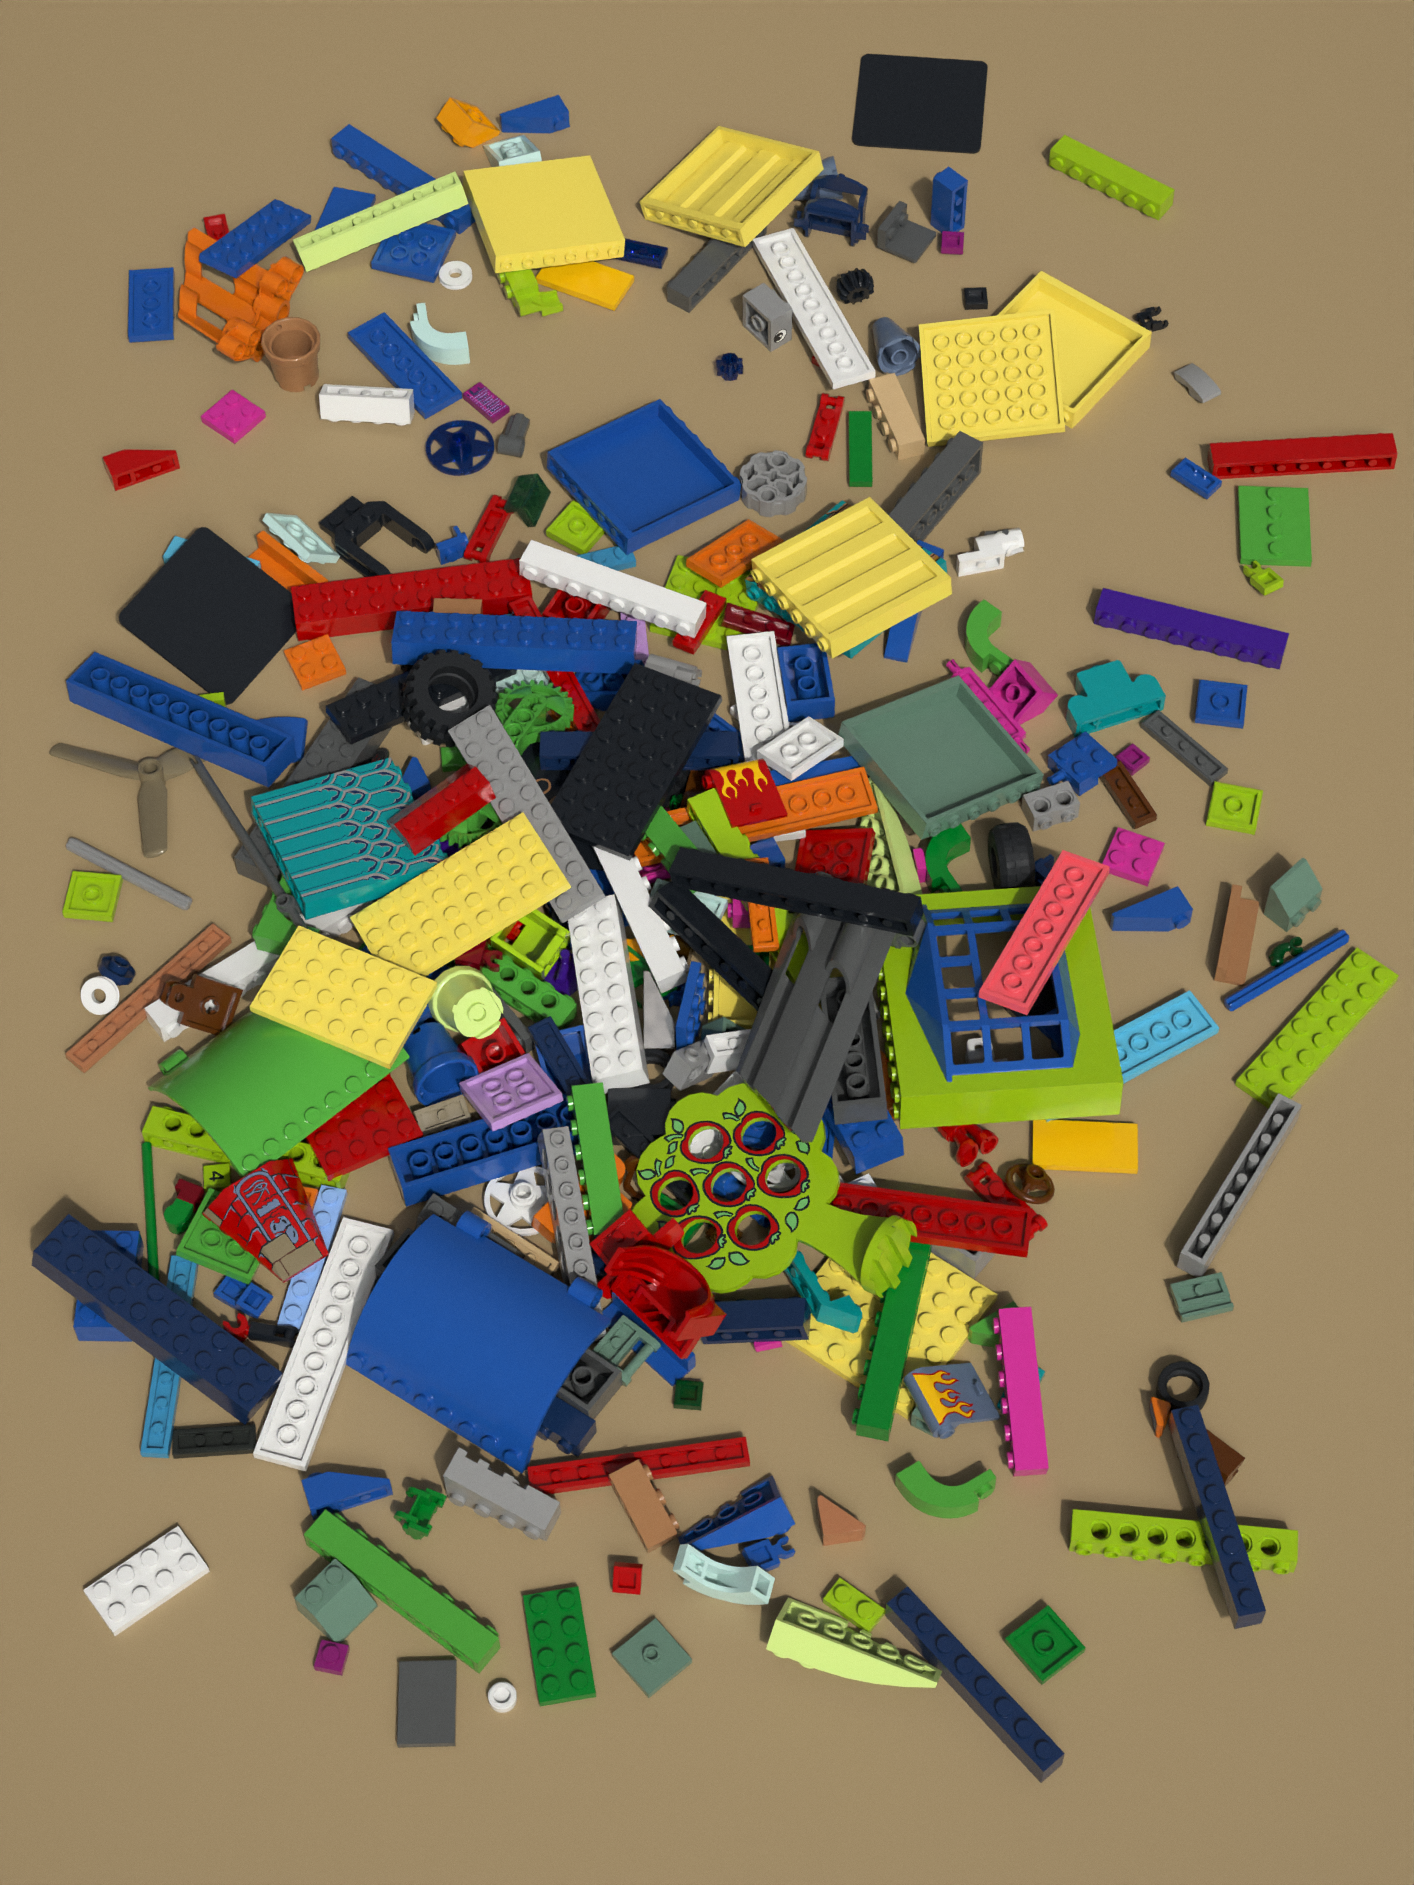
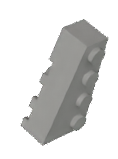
M458 1448L443 1475L447 1498L457 1506L463 1507L465 1505L472 1508L476 1514L484 1518L490 1516L497 1519L506 1528L513 1529L515 1527L522 1530L531 1539L538 1540L540 1538L547 1541L561 1514L560 1502L529 1485H525L524 1488L520 1487V1483L513 1476L507 1473L496 1474L489 1467V1463L481 1459L476 1463L465 1457L467 1451Z

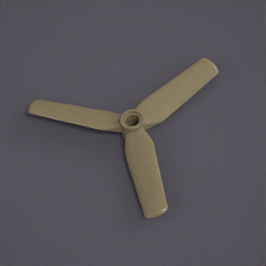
M58 743L51 748L49 752L51 756L119 777L139 780L141 790L138 804L144 857H158L167 851V788L165 787V781L193 769L194 767L190 759L192 758L196 764L198 763L194 755L175 747L157 759L148 758L139 763L134 760L65 743Z

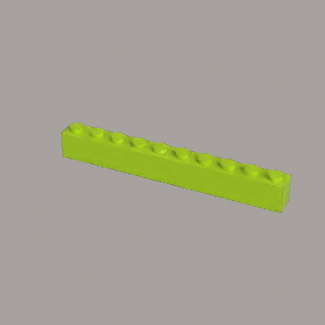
M715 788L687 799V813L692 822H697L717 854L736 859L760 858L758 854H753L748 837L745 834H741L738 829L739 827L731 828ZM741 901L745 909L748 911L747 902ZM774 908L779 950L769 951L775 962L793 918V913L789 914L787 910ZM804 933L801 934L785 973L794 985L809 951L807 937Z

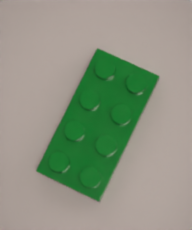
M579 1586L523 1595L540 1707L596 1697Z

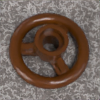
M1018 1163L1012 1165L1006 1171V1185L1020 1200L1030 1204H1044L1053 1198L1055 1193L1053 1181L1040 1166ZM1015 1173L1022 1180L1023 1187L1021 1190L1013 1181ZM1036 1189L1047 1191L1043 1196L1028 1195L1030 1191Z

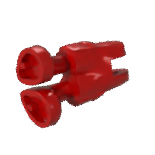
M976 1124L936 1127L938 1132L948 1142H956L958 1150L955 1159L961 1167L970 1165L976 1159L978 1150L982 1154L990 1153L999 1141L994 1132L982 1129ZM968 1133H969V1134L973 1137L974 1140H972L970 1137H968V1136L965 1135V1134H968Z

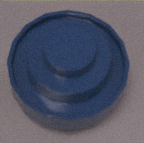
M104 956L98 965L101 975L111 979L116 986L129 985L136 975L130 963L120 956Z

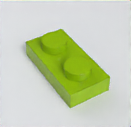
M841 1578L837 1580L823 1598L825 1605L859 1629L869 1633L885 1615L883 1607Z

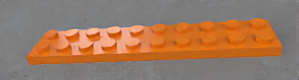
M859 767L776 786L788 813L787 817L742 826L738 829L741 834H745L748 837L749 842L875 814L878 812V807L865 768ZM687 807L666 811L679 827L692 822L687 813ZM647 839L640 842L633 854L634 857L637 856L641 867L661 863L663 859L660 855L654 856L647 846L650 843Z

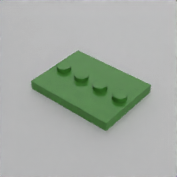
M1238 486L1240 564L1253 565V561L1256 560L1260 565L1311 567L1312 553L1308 488Z

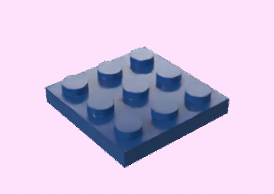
M422 223L398 235L381 241L371 262L372 269L434 283L456 238V230Z
M691 961L676 1023V1051L693 1044L695 1037H699L701 1022H699L700 1015H704L706 1000H704L706 987H704L705 973H701L700 962Z

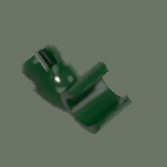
M1294 937L1290 942L1275 946L1269 955L1270 965L1273 967L1282 965L1284 955L1288 951L1294 957L1302 953V947H1294L1301 946L1302 939Z

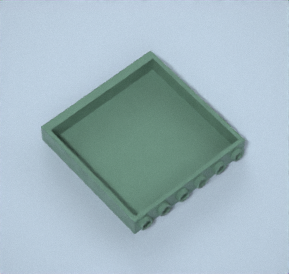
M959 675L842 721L838 733L844 739V747L858 764L865 768L867 775L921 840L930 836L934 837L946 829L955 828L965 821L974 820L986 812H993L1005 804L1015 803L1024 794L1039 790L1044 776Z

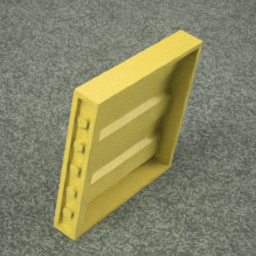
M718 126L640 201L645 220L746 247L824 168L819 151Z
M871 497L751 559V575L754 581L760 583L766 593L777 600L779 607L790 614L793 622L799 624L804 629L805 634L817 642L819 649L822 652H826L832 659L952 594L951 577Z

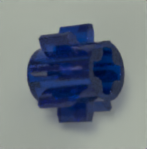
M735 353L723 354L721 360H716L717 376L722 375L725 381L737 380L738 374L744 373L743 359L738 358Z

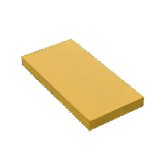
M594 261L542 267L535 277L540 285L613 311L616 310L634 283V275Z
M1045 1119L1033 1120L1032 1164L1038 1165L1044 1170L1137 1174L1138 1124L1050 1120L1046 1122Z

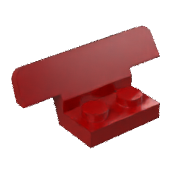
M629 1209L594 1239L590 1246L607 1266L618 1247L656 1245L659 1248L669 1250L684 1236V1230L672 1218L653 1234L637 1215ZM607 1274L597 1283L598 1288L603 1290L602 1296L604 1298H612L613 1291L610 1288L618 1275L609 1276Z

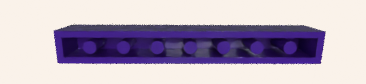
M1106 588L1102 589L1094 619V624L1105 628L1121 630L1126 633H1133L1150 639H1157L1174 645L1186 646L1198 651H1206L1219 656H1226L1279 670L1289 633Z

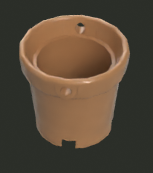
M286 317L276 320L265 329L261 340V346L266 358L270 361L274 379L279 383L280 388L285 391H305L304 386L311 384V387L314 386L319 378L318 352L320 351V333L313 323L303 318Z

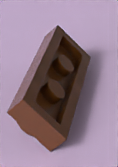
M1121 761L1117 762L1115 768L1100 777L1134 829L1156 821V812Z

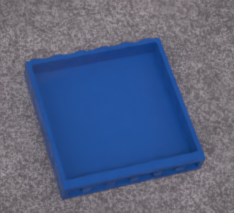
M661 399L547 452V469L626 555L738 501L740 498L741 483L739 479L727 470L725 464L720 462L709 448H706L698 436L693 434L686 427L684 421L680 420Z

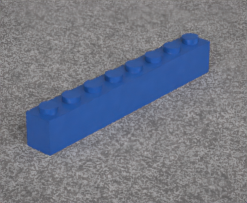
M350 124L331 138L332 151L337 158L349 163L351 167L363 172L368 178L377 181L385 189H389L397 195L436 180ZM469 204L434 218V220L441 222L447 228L456 230V233L459 235L475 222Z

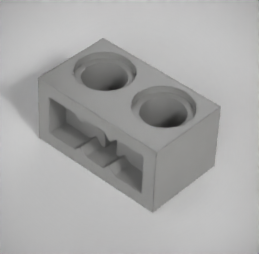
M1065 781L1024 794L1021 809L1034 832L1040 829H1048L1055 824L1074 820L1079 815L1080 802L1069 781Z
M704 1039L674 1051L663 1072V1075L680 1091L711 1078L714 1074H708L706 1071L711 1059Z

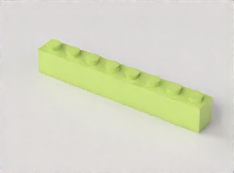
M452 172L293 239V242L304 268L308 272L353 252H358L360 249L372 244L379 243L391 236L398 235L405 230L419 226L424 222L438 218L443 214L457 210L469 203L456 172Z

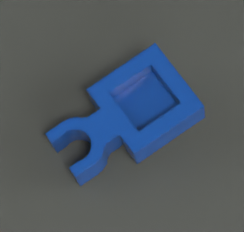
M788 1536L779 1539L775 1545H771L769 1539L745 1547L742 1555L748 1566H758L768 1572L779 1567L781 1563L779 1558L788 1559L793 1557L796 1551L794 1548L789 1551L782 1549L781 1546L787 1544L789 1540Z

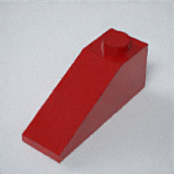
M124 449L103 457L106 473L115 491L180 469L176 450Z

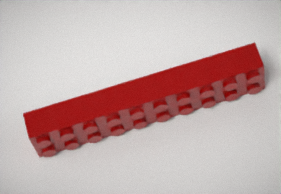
M521 558L291 586L298 641L316 639L327 634L329 637L391 630L394 629L397 611L433 612L434 598L482 599L483 615L512 614L509 610V602L531 595L533 599L530 580L520 575L519 560Z

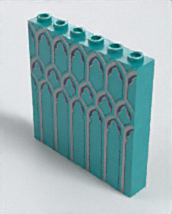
M391 757L251 797V814L293 897L296 899L305 920L382 898L448 858L447 853H443L440 849L439 839L414 856L388 825L387 820L415 801L409 784L404 783L400 767L395 766Z

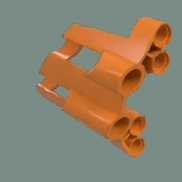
M193 228L188 231V241H186L185 245L186 272L184 285L181 284L178 318L218 343V345L216 344L217 351L232 360L243 361L252 359L255 362H259L265 354L261 346L262 334L270 324L289 316V302L303 276L304 267L287 256L282 257L277 263L270 265L271 268L268 271L255 264L238 278L232 277L235 284V292L231 294L202 276V262L199 261L200 253L214 244L216 240ZM197 303L226 319L227 323L223 331L197 316Z

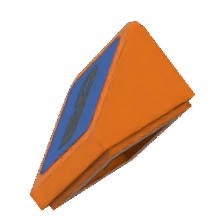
M1151 1397L1150 1414L1155 1436L1160 1438L1170 1416L1171 1405L1167 1401Z

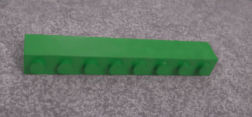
M910 1242L908 1250L913 1258L909 1268L902 1266L897 1275L901 1281L896 1289L889 1287L882 1293L883 1298H880V1303H883L884 1306L882 1311H877L874 1327H878L877 1336L872 1335L869 1351H873L871 1360L866 1359L863 1375L867 1376L866 1384H860L858 1400L862 1401L860 1409H854L852 1424L856 1425V1435L889 1442L932 1250V1245Z

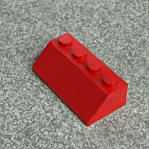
M466 764L387 820V823L414 856H416L490 803L496 796L490 782L478 768Z

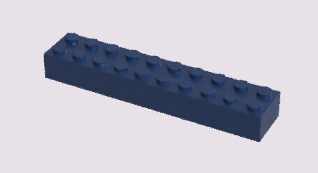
M70 1214L33 1251V1267L244 1425L249 1422L278 1388L282 1372Z

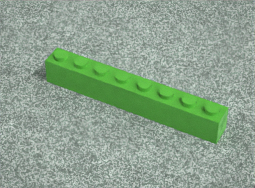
M325 1509L304 1533L306 1545L330 1563L334 1559L339 1561L357 1578L367 1591L480 1674L501 1648L497 1631L489 1625L482 1626L476 1621L477 1618L471 1611L466 1608L461 1610L455 1606V1601L444 1592L439 1594L425 1577H416L411 1573L412 1570L406 1563L401 1560L396 1562L389 1557L390 1553L379 1544L374 1546L368 1541L369 1538L364 1532L357 1528L355 1530L347 1526V1521L338 1513L331 1514Z

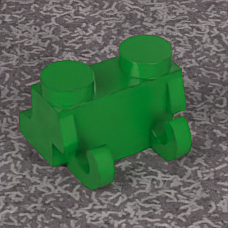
M408 1487L406 1494L411 1498L415 1495L417 1498L409 1514L396 1511L394 1519L399 1522L402 1519L405 1520L407 1523H404L402 1527L405 1533L413 1539L421 1540L424 1536L428 1537L432 1529L429 1523L437 1512L438 1507H443L447 1496L429 1488L425 1491Z

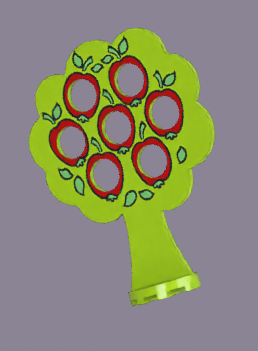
M746 1083L728 1087L719 1095L701 1092L690 1094L679 1100L668 1113L665 1122L666 1135L649 1144L640 1156L636 1169L637 1181L645 1197L634 1206L632 1211L650 1232L655 1234L672 1218L684 1230V1236L686 1231L696 1223H710L716 1228V1241L705 1252L692 1253L686 1250L683 1242L684 1236L668 1250L691 1263L704 1276L711 1292L720 1294L734 1292L748 1284L753 1278L767 1279L779 1275L792 1263L797 1254L798 1242L812 1247L834 1261L850 1274L865 1291L883 1298L882 1293L889 1287L892 1289L897 1288L901 1282L897 1275L902 1266L909 1268L913 1257L908 1249L911 1235L917 1237L916 1226L912 1221L897 1215L889 1218L862 1215L829 1205L837 1195L840 1186V1176L832 1158L822 1152L826 1141L825 1124L822 1119L813 1142L802 1143L797 1135L793 1134L784 1125L770 1104L761 1095H756ZM759 1121L772 1123L776 1127V1137L769 1147L764 1150L753 1151L744 1146L743 1136L750 1125ZM712 1129L717 1130L723 1135L724 1143L722 1149L712 1158L699 1159L691 1154V1142L701 1131ZM782 1163H792L799 1167L801 1178L793 1190L786 1193H776L768 1188L767 1178L774 1167ZM732 1171L744 1175L746 1178V1188L738 1199L723 1202L714 1197L713 1186L719 1176ZM677 1180L690 1183L693 1187V1196L687 1206L675 1211L662 1207L660 1195L666 1185ZM754 1214L767 1217L770 1220L771 1229L764 1241L756 1245H746L738 1240L737 1229L744 1218Z

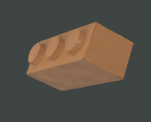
M638 1459L609 1474V1481L647 1553H650L676 1539L678 1535L676 1530L680 1527L673 1513L668 1515L663 1507L667 1503L661 1490H654L650 1482L654 1478L647 1464L642 1466Z

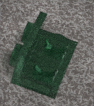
M538 473L520 475L516 480L504 510L506 513L517 512L527 527H535L551 492Z

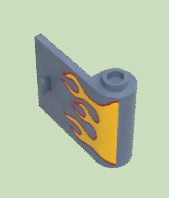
M972 1363L920 1367L908 1373L903 1379L931 1434L935 1438L946 1439L955 1433L954 1429L959 1424L994 1421L1001 1417Z

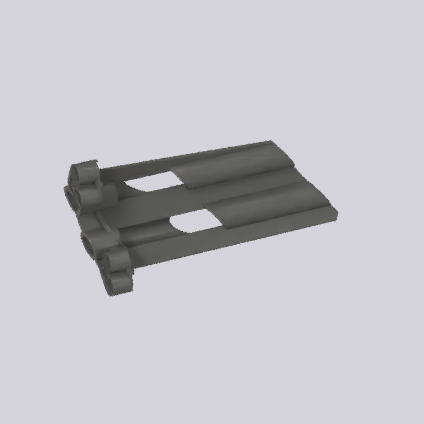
M825 872L815 873L819 876L834 878ZM788 911L789 914L793 913V918L736 1071L756 1095H761L770 1104L784 1125L793 1134H796L802 1143L813 1142L890 946H895L897 949L918 946L925 927V922L922 919L912 937ZM804 930L809 951L794 985L785 973ZM833 968H837L844 977L846 993L835 1021L832 1023L821 1011L818 1004Z

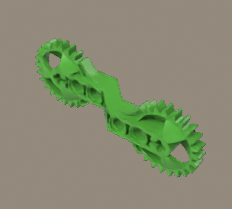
M531 680L530 684L521 681V686L513 683L512 689L505 687L504 693H499L495 714L516 749L522 755L530 744L540 742V732L553 730L565 732V727L570 728L574 717V704H572V698L568 697L567 691L561 692L560 686L553 688V683H549L546 686L543 680L539 684H535L534 680ZM521 698L522 700L515 710L508 705L512 700ZM550 709L561 715L553 723L546 722L547 711ZM488 803L442 836L440 842L449 840V846L458 843V848L461 849L464 844L470 845L503 825L492 804ZM487 818L495 822L489 829H481Z

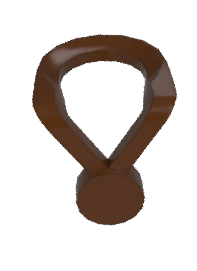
M632 1155L624 1162L625 1170L628 1174L623 1187L629 1196L639 1202L645 1195L636 1193L630 1184L639 1163V1158Z

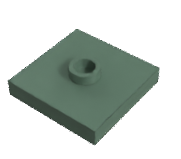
M656 1618L612 1653L615 1661L648 1698L692 1663V1658Z

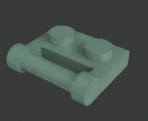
M622 1315L592 1351L622 1371V1384L627 1387L632 1381L631 1377L652 1352H657L661 1344L626 1316ZM640 1340L645 1345L624 1370H621L617 1367L618 1364Z

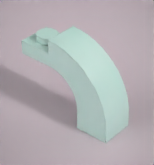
M425 303L416 304L417 313H413L414 321H410L413 342L432 361L448 365L469 364L470 357L466 331L443 333L435 330L428 322Z
M680 1544L673 1571L684 1578L683 1584L712 1598L744 1605L768 1604L775 1581L773 1576L758 1566L735 1567L725 1565L708 1558L689 1544Z

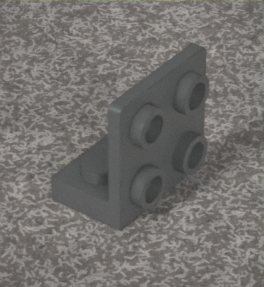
M899 201L878 228L877 247L916 263L935 239L936 232L909 221L907 204Z

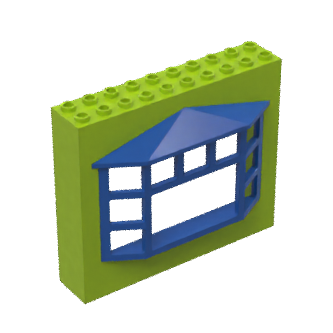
M1041 886L916 895L921 896L924 911L921 919L925 922L918 946L901 947L900 949L890 946L878 976V981L880 982H877V996L883 1001L879 1002L880 1017H883V1020L886 1021L882 1022L883 1037H886V1041H888L885 1042V1056L889 1059V1062H887L888 1078H891L893 1082L890 1083L891 1098H894L893 1116L894 1119H899L900 1129L1120 1114L1123 1077L1091 907L1088 909L1050 975L1057 1014L990 1019L988 1017L986 1000L979 998V990L983 985L975 934L1015 931ZM967 934L970 955L939 956L936 936ZM972 966L975 987L944 988L941 968ZM977 998L980 1019L949 1021L946 1000ZM1059 1025L1063 1057L1033 1059L1029 1027ZM1020 1027L1024 1059L994 1062L992 1059L990 1029ZM981 1030L984 1063L955 1065L953 1063L950 1032Z

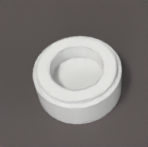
M498 1682L490 1688L488 1701L491 1708L500 1713L508 1712L514 1708L517 1702V1694L515 1688L510 1683Z

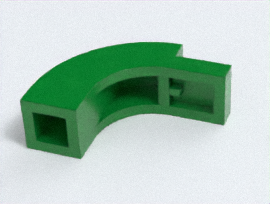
M962 824L955 828L941 831L929 842L925 857L927 868L925 881L931 894L938 890L939 893L963 891L947 868L952 860L970 851L971 837Z

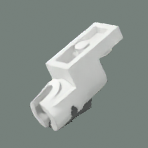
M1021 529L986 531L984 536L976 537L974 539V552L957 555L956 572L958 577L1004 568L1005 556L1009 557L1024 552V539Z

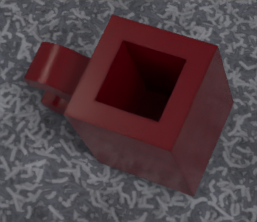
M488 939L455 958L456 966H470L482 972L485 963L490 971L499 972L500 965L492 963V960H503V953L498 950H488Z

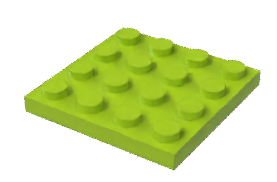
M677 556L665 588L697 600L707 590L727 598V603L757 611L759 602L751 600L746 593L745 578L751 572L746 571L720 588L686 567V559L689 557ZM724 607L701 644L728 651L726 636L743 635L745 633L721 626L725 611ZM651 623L649 626L650 632L675 638L678 633L667 628L658 627L654 623Z

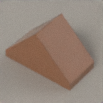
M819 1495L817 1498V1515L823 1546L862 1541L865 1537L866 1525L822 1495Z

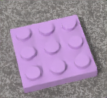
M529 1053L459 1083L461 1092L492 1131L504 1128L509 1124L527 1118L563 1101L562 1092Z

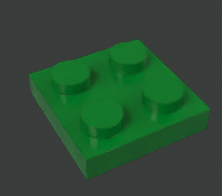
M1049 1605L1005 1638V1644L1041 1685L1074 1661L1086 1649Z

